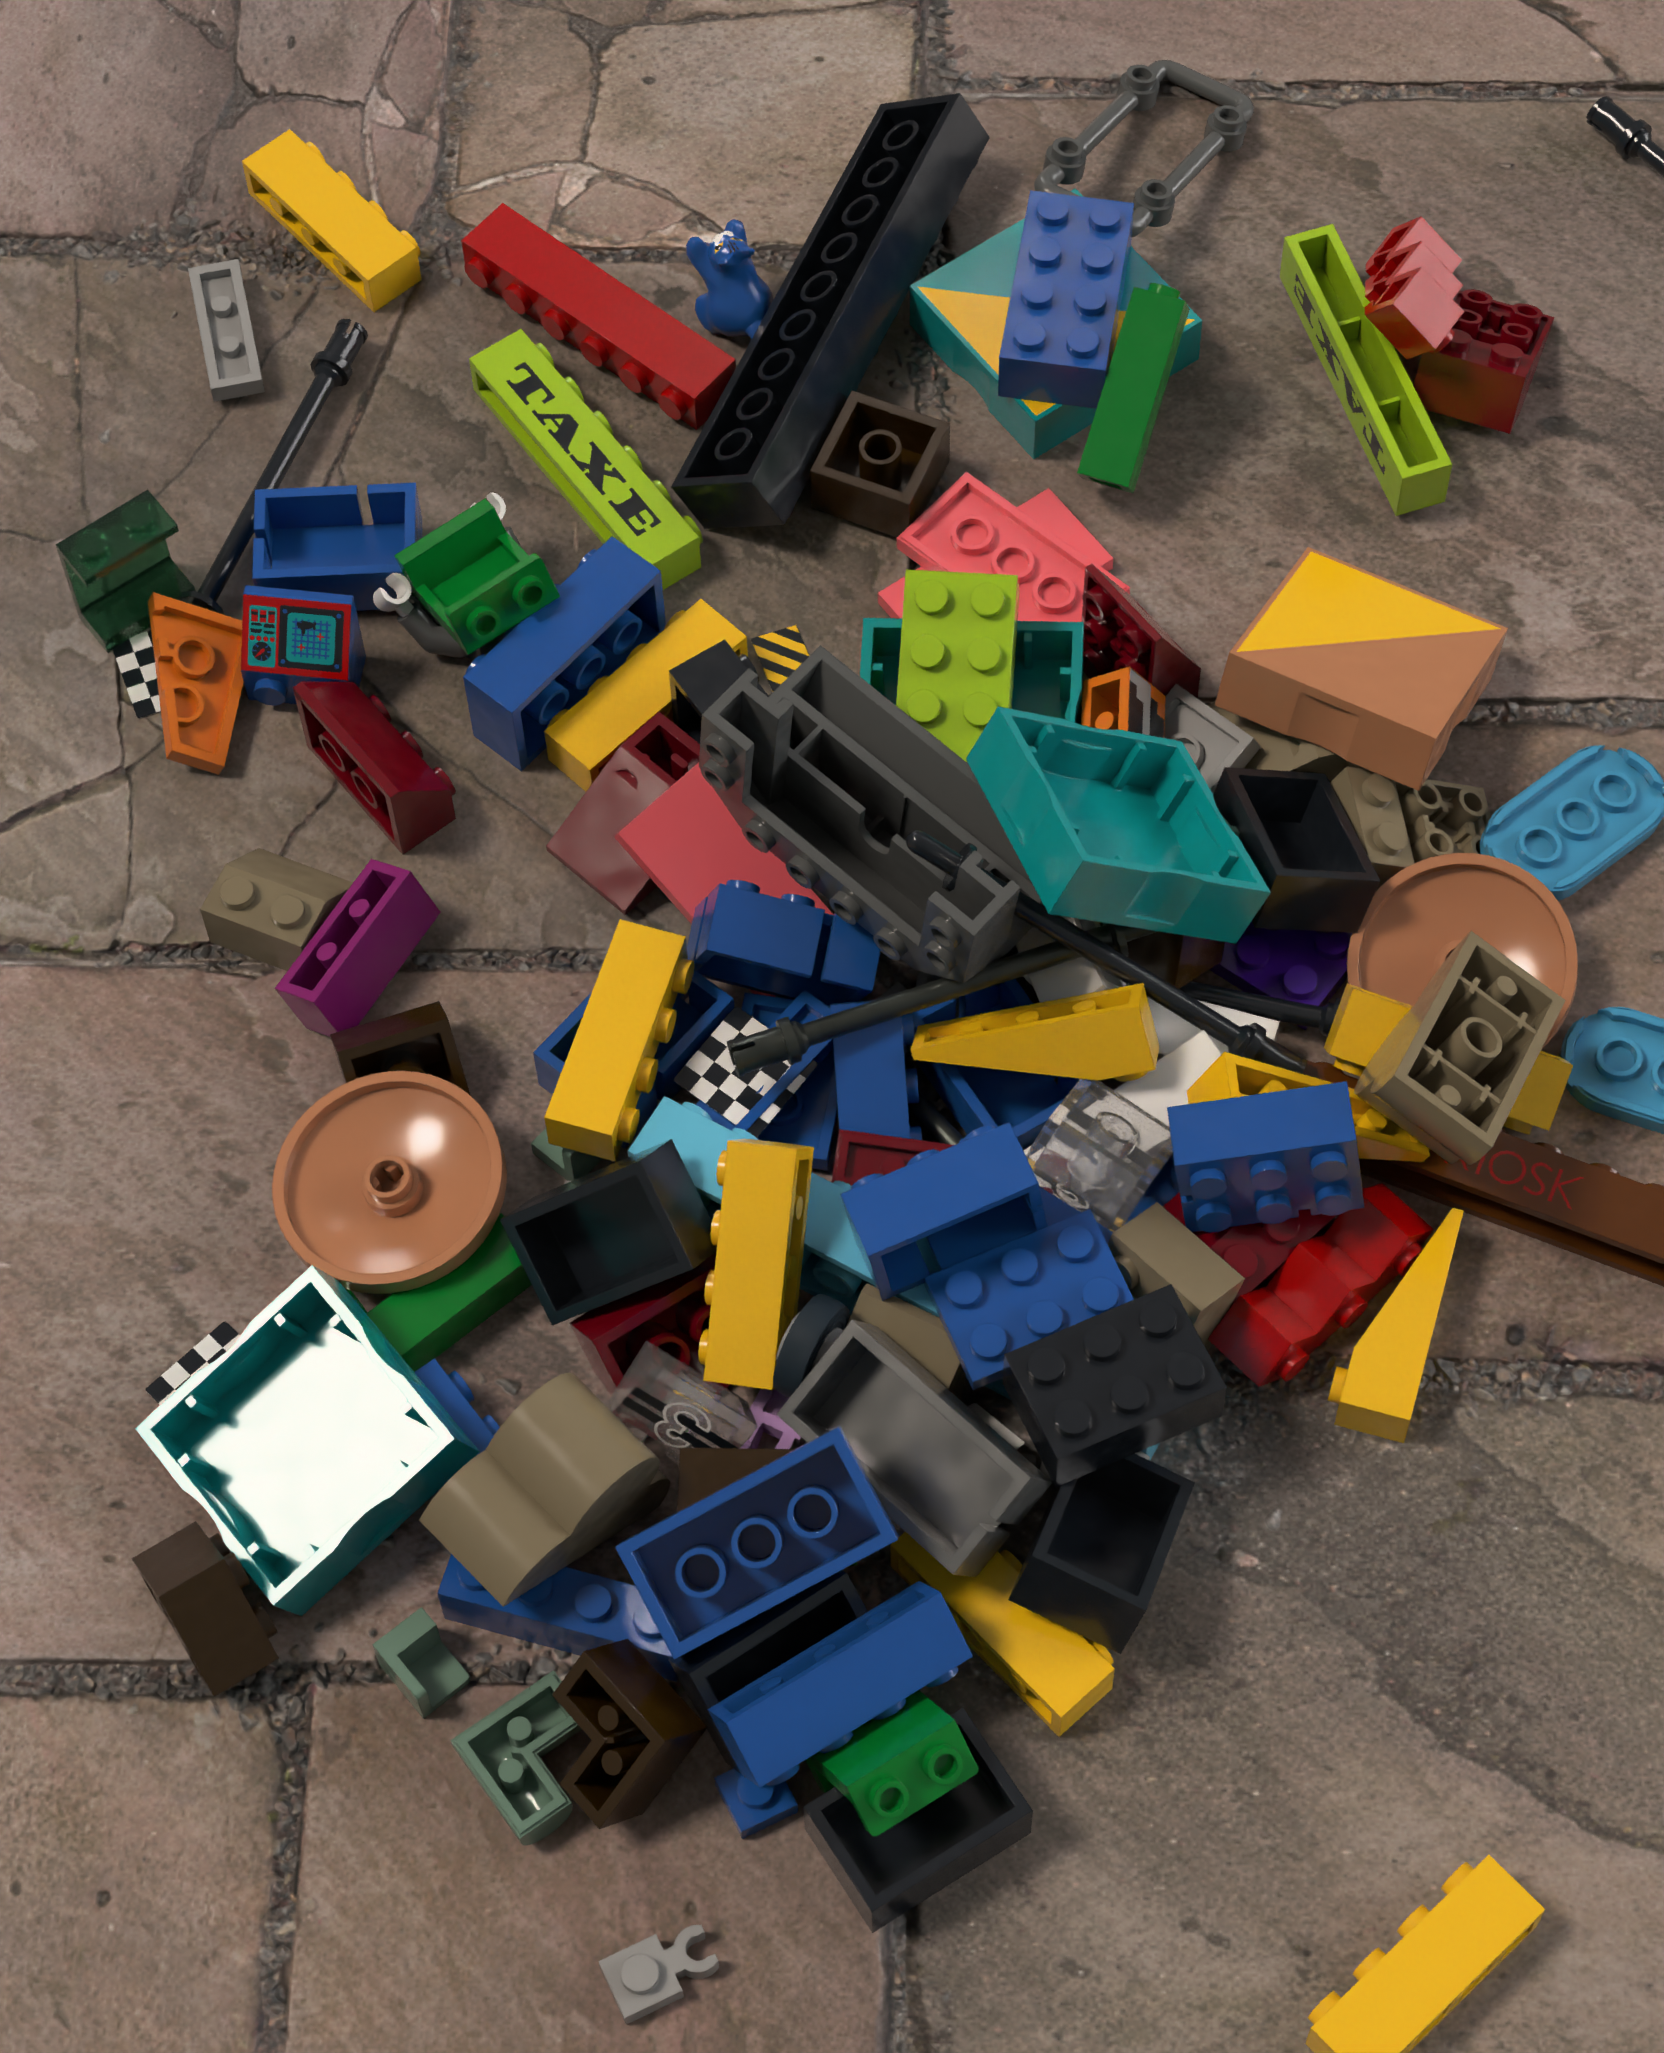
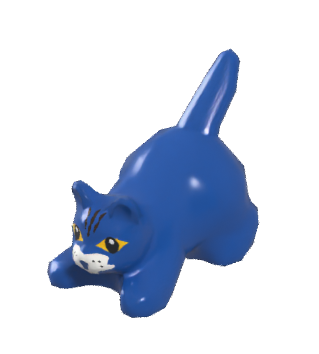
M733 219L727 223L723 232L715 235L711 243L704 242L699 237H692L686 244L687 256L703 278L708 289L707 293L700 295L696 299L695 311L700 323L712 334L718 335L722 333L727 336H750L752 339L773 301V296L769 286L757 275L756 268L751 259L755 250L748 247L742 221Z

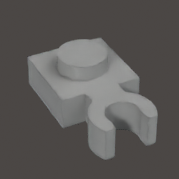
M692 1925L683 1929L676 1937L674 1945L665 1950L657 1934H654L598 1961L602 1974L626 2025L683 1998L684 1994L678 1981L685 1976L693 1979H704L713 1975L719 1969V1961L716 1954L700 1961L693 1960L687 1955L691 1945L705 1939L702 1925Z

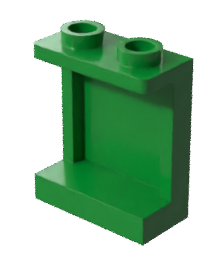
M486 498L394 555L404 576L410 582L414 595L468 655L560 597L543 560L536 553L528 555L506 532L495 508Z
M919 1690L906 1697V1704L895 1714L880 1720L872 1718L853 1730L852 1738L840 1748L825 1753L819 1751L806 1759L820 1790L826 1793L836 1787L851 1801L866 1831L872 1836H878L978 1772V1766L955 1719Z

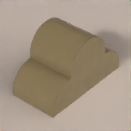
M1471 931L1447 957L1422 992L1416 1004L1400 1020L1374 1054L1360 1076L1354 1089V1094L1449 1164H1453L1461 1159L1468 1165H1472L1493 1147L1566 1000Z
M569 1372L551 1379L525 1399L500 1426L486 1450L466 1463L437 1492L419 1521L504 1607L658 1508L668 1493L670 1480L658 1469L660 1465L659 1458L575 1374Z

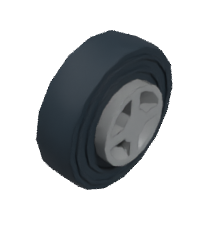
M818 1294L812 1297L801 1312L793 1318L781 1340L776 1356L777 1363L773 1375V1387L779 1393L790 1398L846 1328L850 1317V1310L847 1306L827 1295Z

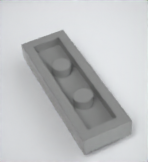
M239 259L188 268L213 401L265 392Z

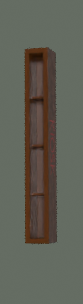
M1307 1060V1065L1303 1072L1304 1075L1332 1083L1347 1081L1348 1087L1355 1089L1359 1080L1346 1075L1341 1069L1327 1062L1314 1063ZM1504 1128L1501 1129L1493 1147L1472 1165H1468L1461 1159L1453 1164H1449L1430 1149V1156L1424 1162L1359 1159L1360 1173L1451 1208L1463 1210L1467 1214L1664 1287V1186L1655 1183L1643 1184L1621 1176L1614 1168L1602 1163L1588 1164L1564 1155L1559 1148L1543 1142L1531 1143L1509 1135Z

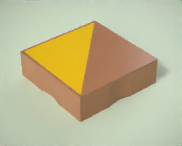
M1307 547L1229 652L1215 706L1284 735L1319 745L1348 762L1419 791L1443 755L1451 731L1457 724L1466 719L1490 682L1508 628Z

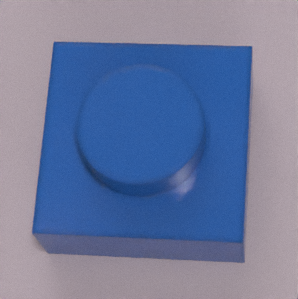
M734 1768L714 1777L715 1786L742 1839L798 1813V1804L786 1781L772 1786L765 1784L759 1788Z

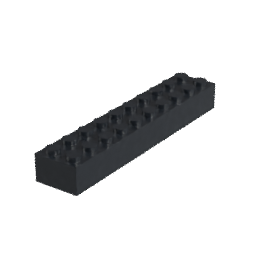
M961 93L880 104L671 486L704 529L785 525L787 519L792 514L794 506L810 478V470L851 391L857 392L858 385L872 359L877 354L878 348L892 321L897 316L899 308L910 289V285L917 278L921 266L933 244L938 239L953 206L957 203L965 183L977 165L978 159L990 138Z

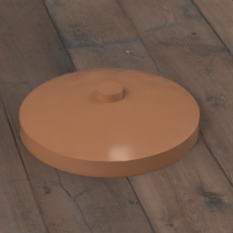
M1452 853L1430 857L1406 867L1388 879L1375 892L1358 933H1352L1347 955L1348 984L1414 1006L1447 957L1472 931L1566 1000L1542 1047L1543 1049L1565 1021L1575 996L1578 980V956L1574 933L1566 913L1552 892L1541 881L1521 867L1500 858L1476 853Z
M387 1071L357 1078L330 1091L315 1102L295 1123L281 1147L273 1173L272 1198L275 1216L283 1235L298 1258L308 1268L313 1265L337 1279L345 1289L372 1294L408 1291L432 1283L449 1274L473 1255L485 1241L499 1216L504 1202L507 1184L506 1159L499 1136L488 1115L477 1101L458 1086L442 1078L420 1072Z

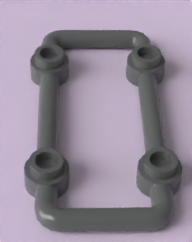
M1158 60L1149 66H1130L1127 72L1123 73L1120 78L1117 98L1075 139L1069 137L1058 138L1048 147L1043 171L1034 182L1035 191L1078 196L1058 186V184L1069 185L1079 182L1084 174L1086 156L1132 110L1145 111L1153 108L1157 101L1159 83L1162 80H1168L1221 106L1217 107L1209 115L1204 139L1163 181L1157 179L1147 180L1135 192L1133 199L1132 237L1143 232L1147 226H1164L1171 221L1175 197L1220 151L1232 152L1242 147L1247 123L1254 113L1253 102L1244 93L1171 60Z

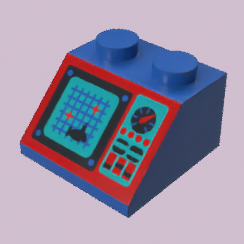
M245 585L243 593L241 673L249 700H258L263 704L273 706L283 703L297 704L293 687L301 681L354 682L360 687L366 653L353 595Z

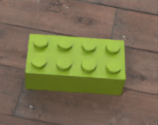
M906 569L896 706L967 762L968 754L997 707L1012 709L1020 595L1018 575Z

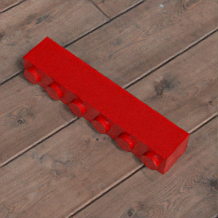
M504 203L498 206L461 240L465 262L464 269L474 284L481 288L488 287L504 298L508 306L519 314L526 313L542 324L544 329L557 340L564 339L579 349L591 364L597 367H605L617 375L628 389L635 393L642 392L658 403L660 408L672 419H681L696 430L708 420L736 369L735 358Z

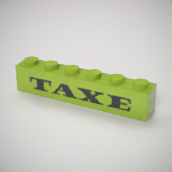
M1330 224L1284 237L1280 279L1395 516L1445 502L1452 462L1394 346L1364 315L1365 306L1370 302L1365 297V287L1334 225Z
M519 329L469 358L474 391L603 544L613 536L661 571L663 590L701 568L700 544L703 543V537L694 520L688 515L682 517L677 512L664 485L658 480L652 482L643 472L642 464L634 450L628 445L622 447L613 437L611 426L605 416L600 411L592 412L584 403V398L578 385L571 377L563 378L555 369L550 353L542 343L534 344L525 332Z

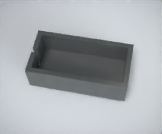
M853 1319L776 1414L807 1443L841 1425L888 1516L953 1575L977 1577L1011 1535L1002 1527L1003 1524L1019 1525L1053 1483L877 1326Z

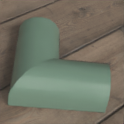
M554 1670L450 1740L455 1751L519 1842L524 1846L536 1843L550 1835L568 1819L573 1810L572 1802L540 1759L582 1730L552 1696L562 1682Z

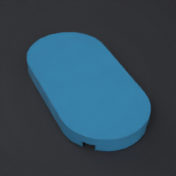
M1605 745L1585 747L1571 755L1494 812L1481 836L1480 854L1500 858L1521 867L1541 881L1558 901L1573 895L1655 832L1664 816L1663 779L1651 763L1633 751L1620 747L1617 752L1603 750Z
M1608 1007L1599 1009L1597 1014L1589 1015L1586 1018L1583 1016L1574 1022L1565 1035L1559 1057L1564 1058L1573 1065L1566 1084L1569 1093L1580 1104L1596 1113L1664 1134V1019L1630 1008Z

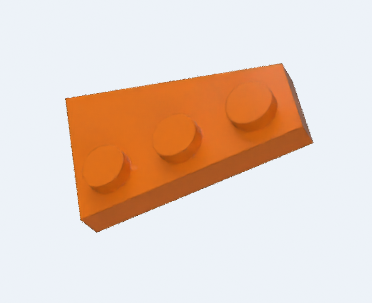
M153 592L148 600L166 759L219 775L225 766L244 683L241 673L242 620Z

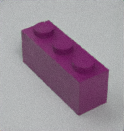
M371 859L274 989L306 1029L330 1037V1034L358 1026L441 912L411 871Z

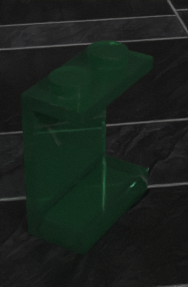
M148 489L56 544L78 616L107 653L151 627L148 600L153 592L178 600L182 592L195 591L194 585L171 559L166 539L179 531L178 526Z

